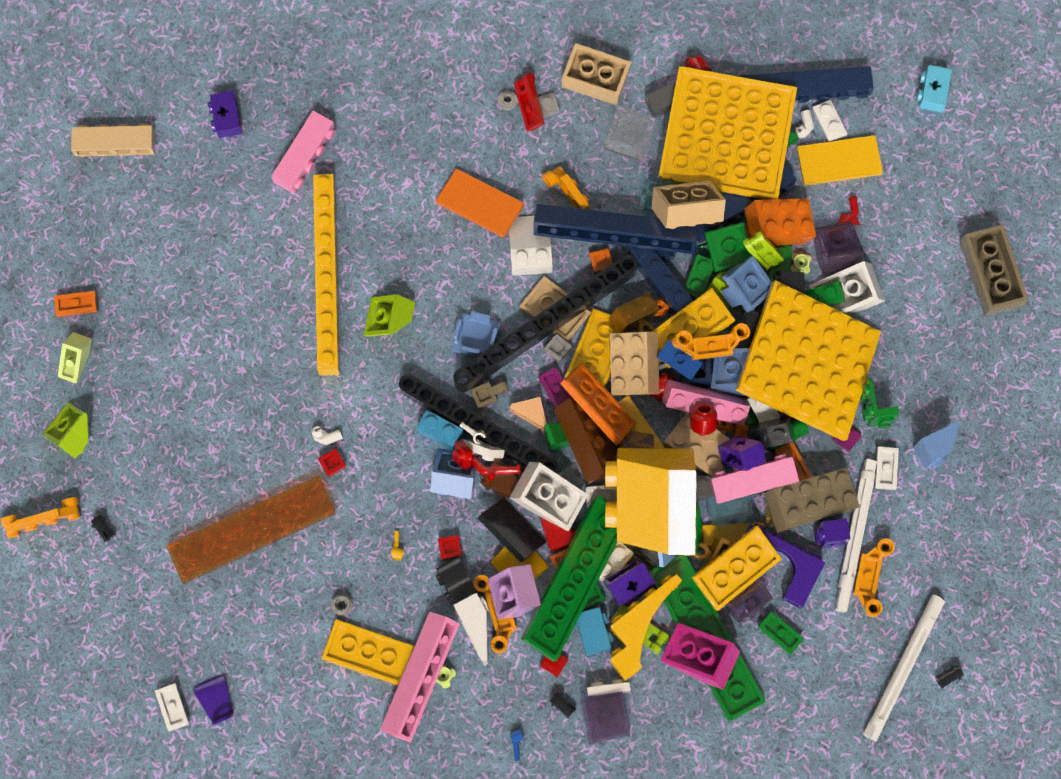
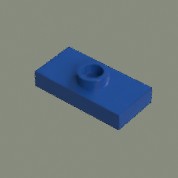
M670 340L666 342L657 356L658 359L690 381L703 364L699 360L692 361L690 355L679 348H675Z

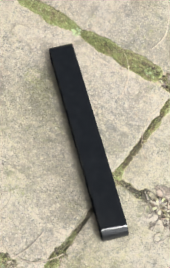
M410 374L400 378V391L407 398L460 427L462 422L472 429L475 424H482L484 426L482 431L486 433V438L482 435H477L478 440L505 450V456L518 464L520 463L525 468L529 463L525 458L530 454L535 455L537 458L535 462H540L544 466H553L554 472L558 474V464L551 457ZM406 382L414 384L410 390L404 389L403 385ZM424 392L431 394V398L428 400H423L420 396ZM445 402L449 405L447 410L442 411L438 409L440 403ZM458 413H464L467 416L463 421H458L455 417ZM493 434H499L502 438L500 441L494 442L490 437ZM511 444H516L519 446V450L517 452H510L508 447Z

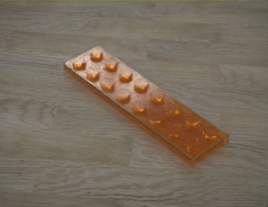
M316 476L170 543L166 547L181 582L186 584L331 517L336 512L320 477Z

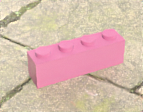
M312 111L271 177L275 184L292 193L302 188L305 182V175L307 172H312L317 156H322L326 148L324 145L328 140L331 141L336 133L334 122Z
M672 380L667 381L662 396L666 407L691 413L692 409L698 405L708 404L717 411V419L740 425L745 424L750 405L745 398Z
M786 454L774 456V461L764 462L748 471L733 468V472L726 473L723 470L713 473L714 477L709 478L716 503L799 482L793 457H787Z

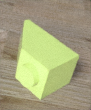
M73 332L63 342L58 371L59 378L77 384L90 354L92 338Z

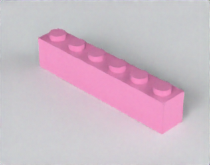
M429 612L380 731L411 743L458 630L459 623L446 616Z

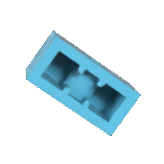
M928 65L926 71H922L920 83H923V87L919 89L917 94V101H920L919 108L943 112L946 106L952 69Z

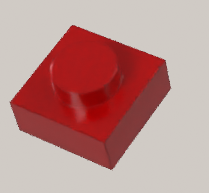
M463 440L456 441L452 453L453 460L463 470L471 468L473 450Z
M336 448L318 458L328 477L346 468Z
M458 535L438 539L441 560L462 557Z
M561 654L557 661H551L545 657L540 667L558 678L569 659Z

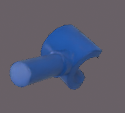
M520 729L512 731L510 734L514 747L515 761L520 760L518 742L524 740Z

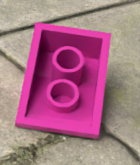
M678 623L660 661L706 684L723 690L740 654V650L732 642Z

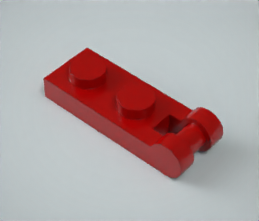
M531 72L526 73L523 78L514 81L526 131H534L545 124L534 85L536 79Z

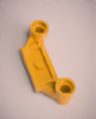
M561 166L542 174V179L548 188L558 184L574 208L590 210L588 198L585 194L580 193L576 181L570 178Z
M740 323L734 326L729 334L692 339V335L688 331L682 330L674 336L672 345L690 355L692 361L733 355V349L738 343L749 337L750 329L746 324Z
M78 498L64 499L61 501L62 508L19 520L17 515L1 518V525L5 528L7 539L20 536L19 531L24 529L25 532H30L38 529L37 526L41 524H46V526L57 524L58 519L67 517L68 521L81 518L78 510Z
M887 538L880 540L873 550L867 554L862 553L860 557L853 595L858 597L866 615L870 617L878 616L883 609L881 602L875 599L882 560L885 556H889L895 548L893 541ZM881 546H885L887 551H883ZM869 606H873L875 612H871Z
M479 575L474 579L473 584L477 592L482 593L486 597L496 632V637L491 641V648L495 653L501 654L507 650L510 636L517 628L514 618L497 619L488 582L489 578L485 575ZM480 582H484L486 586L484 588H480L478 584ZM501 642L503 647L501 649L496 648V643Z

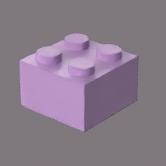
M531 565L509 567L488 579L498 620L519 617L540 606V596L537 592L535 576Z

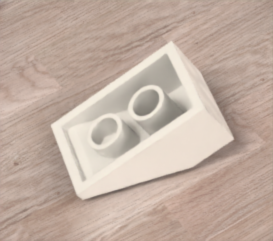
M535 216L517 217L509 230L512 276L552 273L550 237L533 235Z
M865 261L810 285V288L814 289L840 281L846 302L830 307L846 315L868 309L885 301L872 264Z
M529 462L510 499L534 514L569 531L588 494L540 462Z
M477 593L454 604V608L485 666L488 664L486 613L488 605L483 596L479 598Z

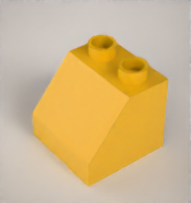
M618 448L617 461H606V487H617V502H606L605 524L606 527H617L618 542L669 555H695L696 469L694 449Z

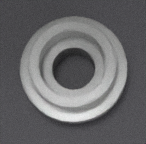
M504 91L498 97V105L503 110H512L517 105V96L511 91ZM508 97L511 101L505 102L504 99Z
M337 595L331 602V608L335 614L344 616L351 611L352 601L346 595ZM340 602L346 603L344 609L338 608Z

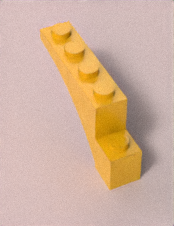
M677 574L673 577L671 575L667 576L660 582L662 584L660 588L649 590L644 595L646 599L641 603L638 601L634 602L627 608L629 610L624 616L619 614L611 621L613 625L610 626V630L625 648L619 647L610 654L612 658L609 662L625 682L643 667L640 664V656L647 628L661 603L681 584L682 580Z

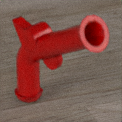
M851 196L848 199L851 213L849 215L842 214L839 222L829 229H824L829 239H832L834 234L847 225H861L856 219L859 214L858 198L856 196Z
M477 456L472 457L471 465L479 473L487 475V483L493 480L495 475H520V463L514 466L492 464L491 467H485L478 460Z

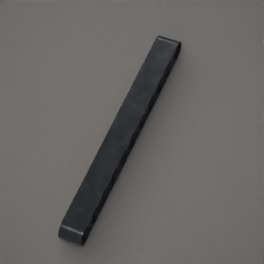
M632 255L621 257L459 368L453 375L455 388L459 392L469 391L632 279L637 273L638 264L636 258ZM629 264L633 266V268L627 270L623 266ZM613 275L617 279L610 281L607 277ZM599 287L601 290L599 292H593L591 291V288ZM582 298L584 302L578 304L574 300ZM560 309H565L568 311V313L565 315H561L558 313V311ZM548 320L551 322V324L549 326H543L541 322ZM526 332H533L535 335L528 338L524 334ZM511 343H516L518 347L516 349H510L508 345ZM495 354H498L502 357L498 361L491 359V357ZM477 366L485 368L482 372H476L474 369ZM465 377L468 381L461 384L458 382V379Z

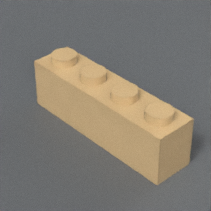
M145 123L138 124V126H129L128 124H119L118 126L101 124L98 127L79 125L78 127H72L71 151L74 156L155 155V131L152 125Z

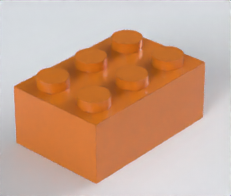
M809 198L755 200L745 208L750 239L756 236L755 233L760 230L774 246L803 245L816 237Z

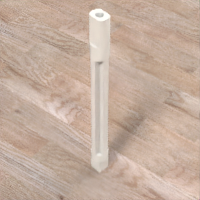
M866 459L863 471H861L856 495L860 507L853 510L849 530L851 539L846 545L835 611L843 613L847 612L851 590L853 589L877 464L875 460Z
M937 595L931 596L863 735L873 741H877L945 603L941 597Z

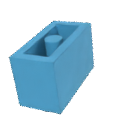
M426 410L417 426L419 434L451 451H454L455 442L460 441L464 435L462 428Z
M600 607L582 612L577 621L586 657L611 650V645L614 644L611 632H607L605 624H608L605 611L601 612Z

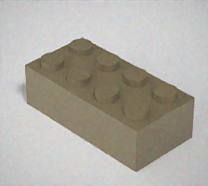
M1004 225L965 234L960 241V245L984 316L1023 307L1029 299Z
M847 467L774 488L764 493L777 533L843 514L860 507Z

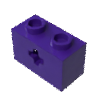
M234 91L211 94V102H208L209 113L213 114L214 120L211 121L212 131L217 133L218 138L242 134Z
M736 436L717 445L722 465L748 471L766 462L765 449L759 441Z
M847 518L824 521L818 526L817 532H814L815 543L819 544L820 549L845 546L851 539Z
M637 558L603 580V583L615 602L622 606L631 603L638 594L649 591L651 586L655 584V581L644 563Z

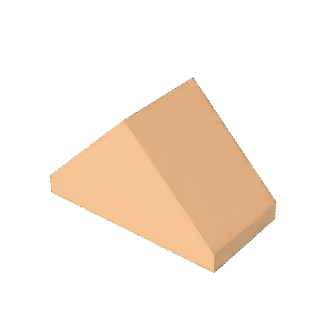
M540 397L511 404V413L544 431V425L547 424Z

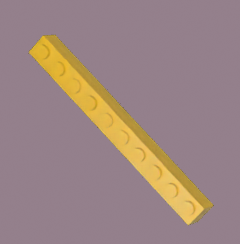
M333 174L313 175L317 370L319 376L340 375L335 179Z

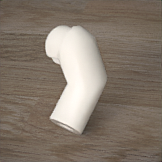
M810 110L801 112L803 123L795 129V133L800 138L807 137L814 128Z
M320 426L312 429L314 440L323 445L343 439L340 430L328 433L322 430Z

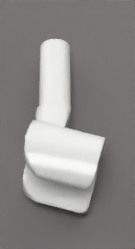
M463 422L460 424V427L474 436L473 440L476 444L481 445L483 443L477 439V435H482L486 438L484 431H476Z

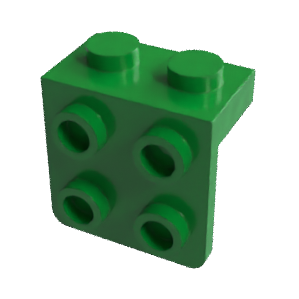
M867 378L863 384L860 398L861 402L865 404L863 419L868 422V427L889 428L899 416L898 407L877 409L872 378Z

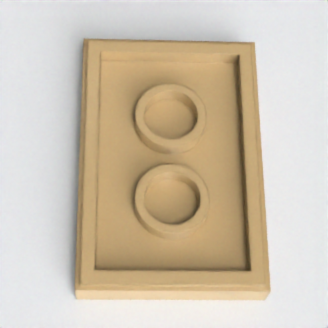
M544 276L519 305V308L534 318L568 293ZM560 309L558 313L561 315H565L568 313V311L565 309ZM585 310L553 332V334H557L566 342H569L589 318L591 311ZM545 320L542 321L541 324L543 326H549L551 322Z

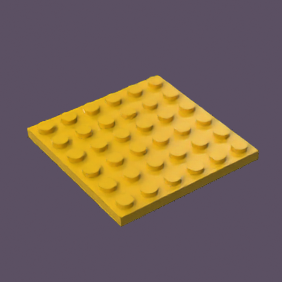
M679 66L658 180L676 184L711 181L720 192L764 200L778 199L797 87Z
M775 280L770 286L736 391L837 439L845 441L850 433L863 391L862 387L866 381L881 331Z

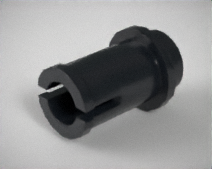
M99 515L91 521V527L97 530L104 542L110 540V537L113 538L116 534L105 521L106 517Z
M951 665L950 669L935 676L942 689L957 679L960 681L961 677L964 676L959 665Z
M557 692L549 702L552 703V707L555 706L568 719L577 708L563 697V693Z

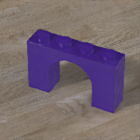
M750 524L745 533L755 525L758 526L774 549L784 554L790 560L793 567V577L782 600L802 609L825 564L821 560L822 557L813 552L808 554L802 551L803 547L796 543L789 544L785 542V538L779 534L773 533L771 535L765 531L766 528L759 524Z

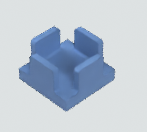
M750 256L741 264L732 267L721 277L729 286L723 289L721 293L732 308L742 305L746 312H750L767 297L772 282L755 257Z
M471 311L470 315L461 313V317L456 325L451 353L476 358L496 344L501 323L492 321L489 315Z
M735 348L731 356L714 358L711 389L714 391L722 390L734 396H744V394L736 391V387L750 348Z

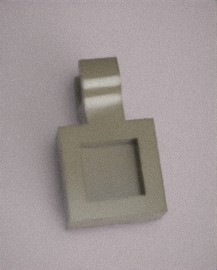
M505 381L491 387L490 382L471 389L478 409L498 402L497 395L509 392Z

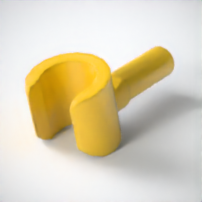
M394 531V544L391 556L394 560L402 561L404 549L398 548L399 531Z

